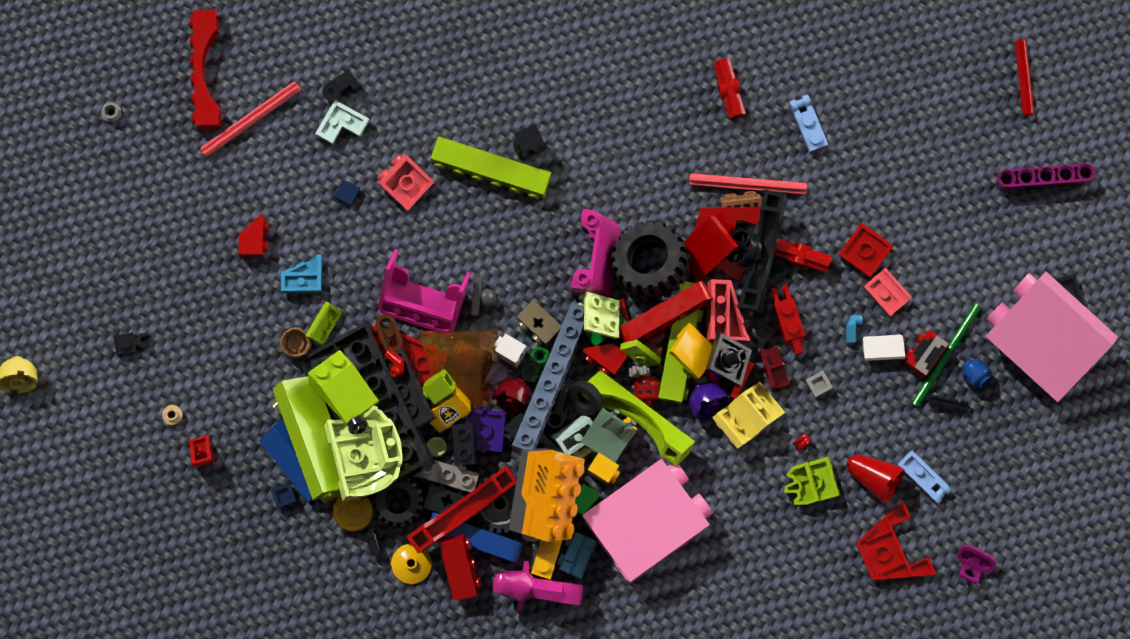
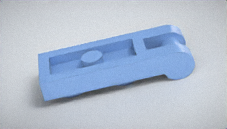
M805 95L800 100L789 101L790 108L809 153L828 146L809 96ZM805 106L806 111L800 113L799 108Z
M912 450L897 464L905 469V473L937 505L942 501L941 498L945 494L948 495L952 491ZM935 484L939 486L936 493L931 489Z

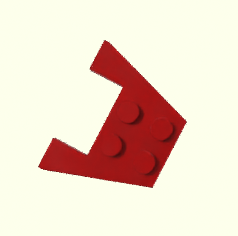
M761 206L701 207L694 231L710 216L715 215L731 236L735 232L738 219L759 225ZM727 257L717 265V267L732 278L741 282L745 267L729 262Z
M904 501L900 502L855 543L872 581L932 576L936 574L929 557L909 565L892 526L911 518Z

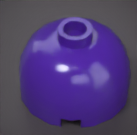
M701 383L697 385L689 398L690 410L695 419L697 420L698 418L699 421L712 419L717 414V411L721 408H726L730 404L728 394L721 386L715 383Z

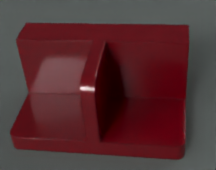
M778 346L768 350H760L758 354L770 391L789 386L790 382L785 370V362L782 361Z

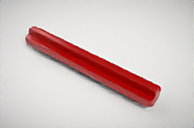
M1021 39L1016 40L1015 49L1023 116H1032L1034 108L1026 40Z

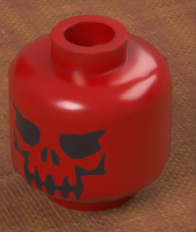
M640 377V380H637L634 385V396L647 406H653V402L659 401L660 382L655 380V377Z

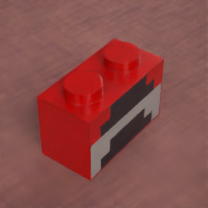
M928 330L926 334L922 332L915 341L918 343L915 350L910 348L905 355L907 361L904 365L922 378H925L949 344L931 330Z

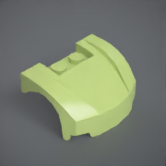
M372 406L361 415L368 423L365 431L361 434H351L348 431V425L342 420H327L324 425L328 444H331L340 479L338 484L342 501L375 494L394 483L399 476L402 465L401 441L392 420L388 419L376 406Z

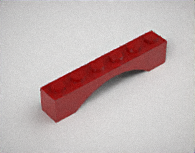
M216 10L192 11L193 17H189L190 29H193V36H190V47L193 48V55H190L191 67H194V74H191V86H194V93H191V103L195 105V112L191 116L192 124H195L197 130L221 129V109L209 94L204 73L208 51L213 41L219 35V15Z
M506 465L468 495L406 537L417 553L424 552L514 488L517 477L510 467Z

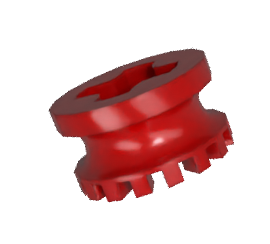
M807 433L792 443L797 446V451L802 450L812 442V439H808Z

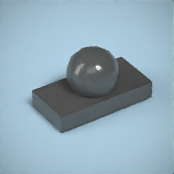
M482 276L474 277L470 315L475 319H479L480 306L490 308L496 303L494 291L491 289L482 290Z

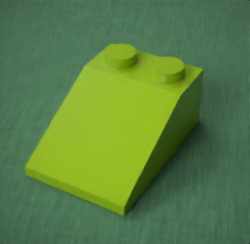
M340 350L308 372L309 385L346 425H348L352 418L361 416L372 406L379 403V400L355 366Z

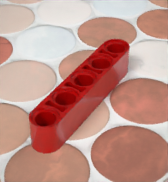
M703 281L697 282L619 327V332L624 342L633 340L643 342L712 302L713 298Z

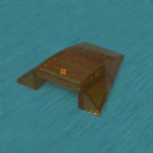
M478 329V331L464 332L418 331L431 377L445 369L457 384L456 386L470 400L471 409H481L499 329Z

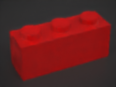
M466 533L443 537L439 542L453 600L478 596L480 589H482L480 577L476 576L477 564L475 558L471 557L470 550H472V544L470 539H467Z

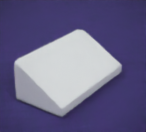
M902 335L863 337L862 349L865 361L905 359Z

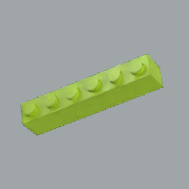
M439 136L431 155V162L437 168L445 169L447 167L453 169L452 172L458 175L469 174L472 175L471 178L474 180L483 181L484 179L490 181V184L496 187L503 185L509 187V190L514 193L520 194V192L528 194V197L539 200V197L544 199L551 179V172Z
M686 281L684 284L680 283L678 293L695 283ZM703 310L695 311L674 323L671 327L658 397L660 401L682 404V400H687L689 388H685L686 380L690 381L691 374L669 351L678 340L676 337L687 322H690L695 328L697 322H701Z

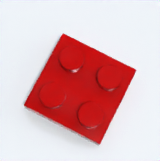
M861 222L838 253V256L868 278H871L894 245Z

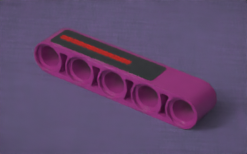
M1090 164L1007 169L999 173L995 184L1001 191L1080 186L1088 184L1094 178L1095 169ZM1080 171H1086L1089 174V178H1083L1080 175ZM1060 172H1066L1069 175V180L1062 179ZM1042 173L1047 174L1050 178L1049 181H1043L1040 175ZM1021 175L1028 176L1030 182L1024 183L1021 180ZM1001 177H1008L1010 184L1002 183Z

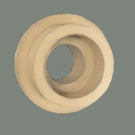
M169 405L162 412L164 422L169 425L178 424L183 416L181 409L176 405ZM171 411L175 412L174 418H169Z

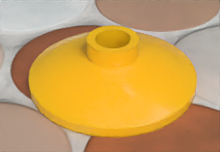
M412 544L403 545L396 550L392 557V571L404 583H419L431 571V556L427 550L417 553ZM411 559L415 561L413 567L407 565V562Z

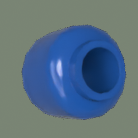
M970 359L962 367L964 369L962 377L972 388L982 389L992 379L991 369L981 359L973 361Z

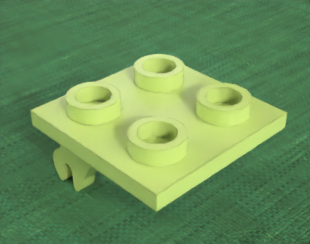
M590 292L581 294L578 299L582 301L578 305L584 306V330L618 339L619 300Z

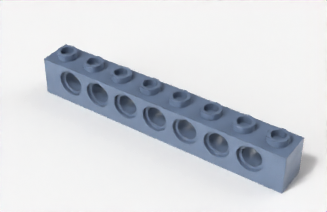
M571 302L512 444L513 453L521 455L522 450L536 449L584 333V306Z

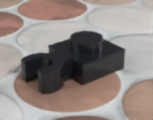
M133 332L113 336L117 356L137 353V347L143 349L151 347L149 343L142 344V339L149 337L148 333H141L136 338Z

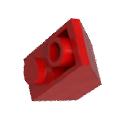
M259 215L239 234L238 254L241 258H265V252H268V241H265V233H269V221H266L264 215Z
M613 343L587 347L582 350L583 359L591 365L597 364L601 367L599 370L607 376L612 375L613 377L616 376L629 357Z

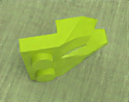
M830 457L793 466L786 474L794 482L785 486L784 493L797 494V497L794 499V505H807L841 496Z

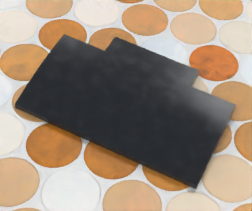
M366 321L298 359L307 377L308 372L340 350L352 362L377 397L379 403L374 406L378 407L394 423L402 449V465L399 476L394 483L385 489L436 464L420 428L437 418L423 393L421 383L405 349L401 348L395 351L404 360V373L401 377H392L390 375L392 362L384 357L385 352L372 324ZM325 402L331 420H341ZM369 495V496H366V497H362V498H360V499L363 500V499L368 498V497H370V496H372V495Z

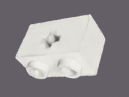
M506 333L503 338L500 336L494 345L496 357L516 369L527 352L526 345Z

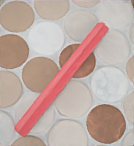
M292 82L200 148L205 157L210 156L300 92L299 85L296 82Z
M690 174L689 184L696 186L755 191L769 190L803 195L807 193V184L799 182Z

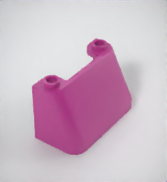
M583 209L581 228H585L589 232L590 239H594L590 270L580 269L573 275L571 296L579 297L585 292L609 297L612 293L615 275L611 265L613 263L611 253L615 252L613 249L615 242L619 243L620 226L615 221L594 210Z

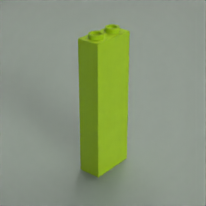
M308 376L281 381L273 388V392L312 500L321 499L325 501L335 495H338L340 498L341 493L338 484L340 479L331 444H328L324 428L326 421L331 420L325 401L309 385Z

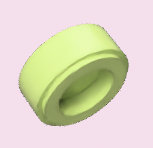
M440 437L431 438L427 443L430 453L434 458L442 457L447 451L446 442Z

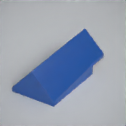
M282 420L274 425L259 441L307 503H309L312 497L285 422Z

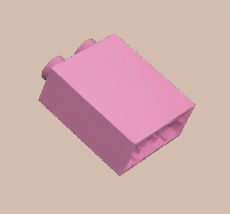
M1047 272L1038 280L1029 273L1013 290L1020 297L1019 301L1011 309L1001 302L987 317L986 320L993 328L986 337L1052 398L1059 402L1111 348L1118 336Z
M660 459L582 515V520L629 585L705 531L710 525L706 518L713 514L711 508L700 494H697L692 499L688 496L682 485L688 482L689 479L679 464L674 466L671 463L667 466Z

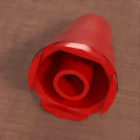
M860 454L852 455L846 464L848 472L884 503H887L896 492L894 489L897 484L900 485L905 473V469L901 466Z

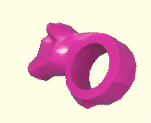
M524 561L522 571L499 573L495 575L493 580V590L504 597L518 601L516 611L519 612L522 611L525 601L531 598L581 605L583 597V585L534 578L529 571V561Z

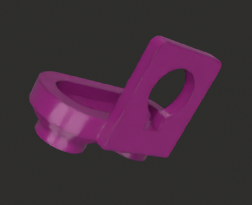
M969 544L962 545L958 549L957 557L962 562L959 577L977 584L981 572L988 574L995 570L996 559L992 555ZM965 571H973L972 574L975 577L968 576Z

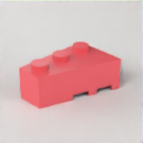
M711 279L706 283V287L713 298L712 302L706 305V339L710 343H714L716 334L723 333L741 344H746L750 341V338L744 326L743 316L741 317L732 281Z

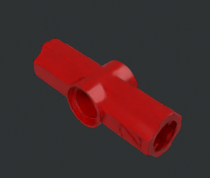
M723 58L713 62L718 79L719 94L721 99L724 100L728 118L737 119L744 116L745 110L740 96L741 89L738 79L735 78L730 58Z
M778 239L775 252L776 257L788 260L789 263L801 268L808 267L823 273H827L832 256L812 250L811 247L805 244H794L782 239Z

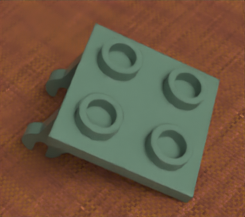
M602 408L580 442L611 461L616 462L636 431L632 428L636 425V421L631 420L630 423H625L616 417L620 412L619 410L615 409L613 412H608Z

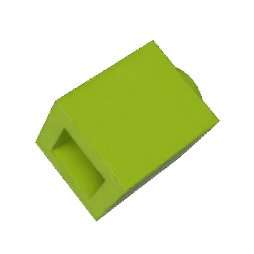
M443 369L426 380L422 389L425 397L436 404L453 393L457 384L448 372Z

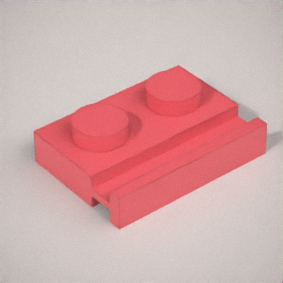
M886 268L863 287L889 317L912 298Z

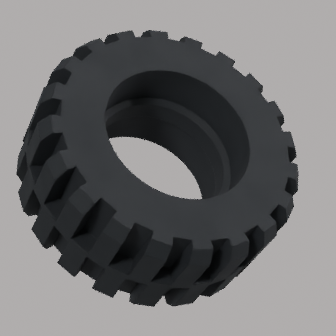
M654 220L647 221V224L639 222L636 227L632 228L630 226L627 228L628 232L626 234L622 233L618 237L620 241L619 243L615 242L613 246L615 252L611 253L612 269L622 287L627 292H630L633 297L638 298L640 296L642 300L646 301L649 300V297H652L653 301L660 300V296L664 295L666 298L671 296L669 294L671 291H678L680 289L678 285L680 283L684 284L687 279L685 274H689V264L691 263L688 248L681 235L672 226H667L664 222L660 221L656 224ZM654 247L663 248L668 251L667 260L658 271L651 274H641L634 270L635 261L643 251Z

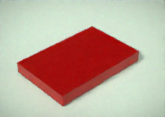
M715 215L710 216L684 241L691 258V263L689 264L690 271L698 281L707 276L738 247L737 243Z

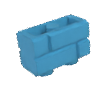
M575 532L572 539H567L565 546L568 547L566 554L561 553L557 562V565H560L559 570L582 579L597 541Z

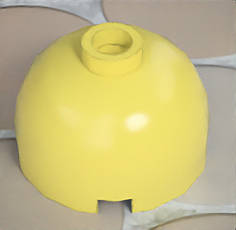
M16 356L2 363L0 366V390L11 393V390H18L17 393H25L36 388V383L38 382L37 370L30 361Z

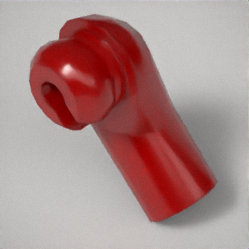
M389 349L384 357L392 362L390 375L395 378L401 377L404 373V360L393 350Z

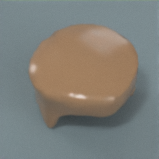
M294 327L282 335L280 349L286 357L300 359L310 351L313 340L305 336L307 333L305 330Z

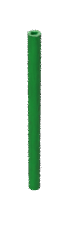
M973 305L911 403L915 407H919L981 309L979 305Z

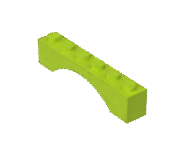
M601 370L587 381L599 390L603 400L601 408L617 409L620 411L619 413L639 423L653 438L660 455L674 466H677L690 454L695 443L693 439ZM582 393V396L585 397L588 401H590L589 398L584 393Z

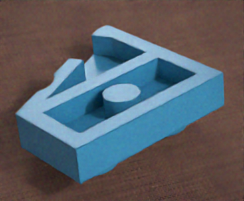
M321 254L316 255L314 259L306 263L301 262L296 267L281 272L282 294L321 293Z

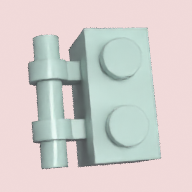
M581 415L550 436L557 448L565 454H572V456L583 459L589 453L595 452L588 446L578 451V449L585 445L580 441L593 423L587 416Z

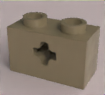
M534 299L517 316L518 326L525 332L529 330L533 334L532 339L539 345L543 343L547 347L561 329V325ZM537 321L539 323L542 321V328H535L534 322Z

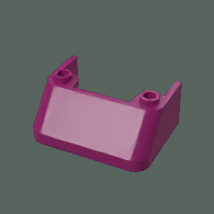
M395 249L385 269L378 304L379 311L393 318L443 334L452 333L456 327L466 297L471 273H466L462 285L452 284L448 286L446 293L408 282V271L396 265L398 250Z

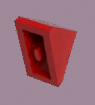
M209 435L189 440L191 463L194 469L200 470L216 465Z

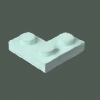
M334 100L315 134L323 140L334 144L342 128L360 137L370 120Z

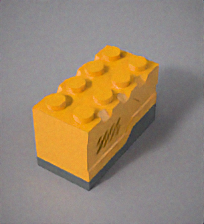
M547 448L522 450L509 530L521 533L523 539L527 541L543 540L552 542L572 539L574 525L571 522L572 517L576 515L578 510L575 498L581 492L578 480L584 473L585 459Z

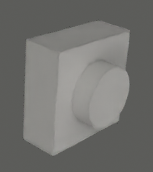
M823 370L805 380L814 398L833 388Z

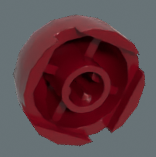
M520 378L508 379L498 385L492 400L495 399L497 401L496 405L510 414L516 415L517 412H523L525 415L533 393L524 380Z

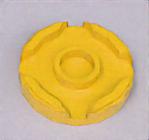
M340 497L333 506V516L341 528L347 531H359L370 523L373 517V506L368 498L342 501V497Z

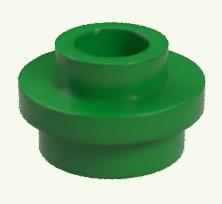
M536 347L531 351L530 360L535 366H545L550 353L544 347ZM543 354L544 358L543 360H537L536 356Z

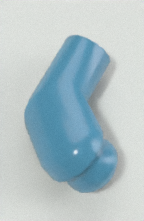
M854 314L850 316L846 326V342H856V325L861 326L863 324L861 315Z

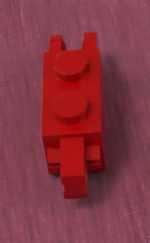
M786 284L782 285V291L786 300L779 301L775 288L770 289L774 302V314L783 342L787 347L792 346L796 356L803 354L801 343L805 342V333L794 298H791Z

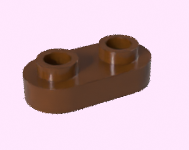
M388 314L379 316L376 320V328L385 350L391 349L395 352L403 348L404 342L395 319ZM385 322L390 323V327L387 329L383 328ZM393 340L397 341V346L395 347L390 346V342Z

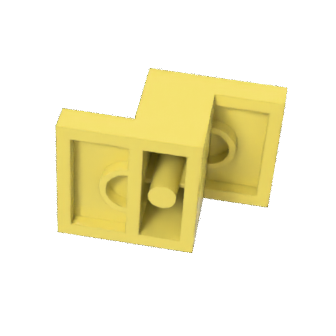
M761 382L739 395L732 403L712 418L717 426L728 436L730 442L739 449L755 438L772 422L780 418L785 412Z

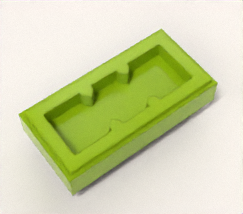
M325 301L305 336L323 346L343 312Z
M633 340L621 344L620 350L639 365L651 367L660 364L661 358L640 341Z

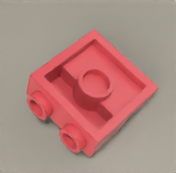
M403 154L402 156L397 155L391 161L393 166L388 171L384 169L378 175L379 181L377 184L408 211L434 181L407 155Z

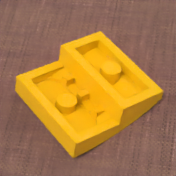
M687 322L676 338L678 340L669 353L695 379H699L706 370L713 345L690 322Z

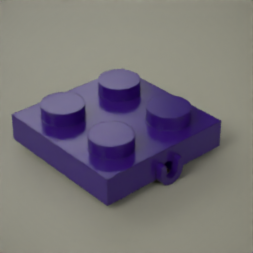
M482 408V410L471 409L470 413L465 417L464 424L472 423L476 426L478 453H503L506 412L490 411L488 408Z

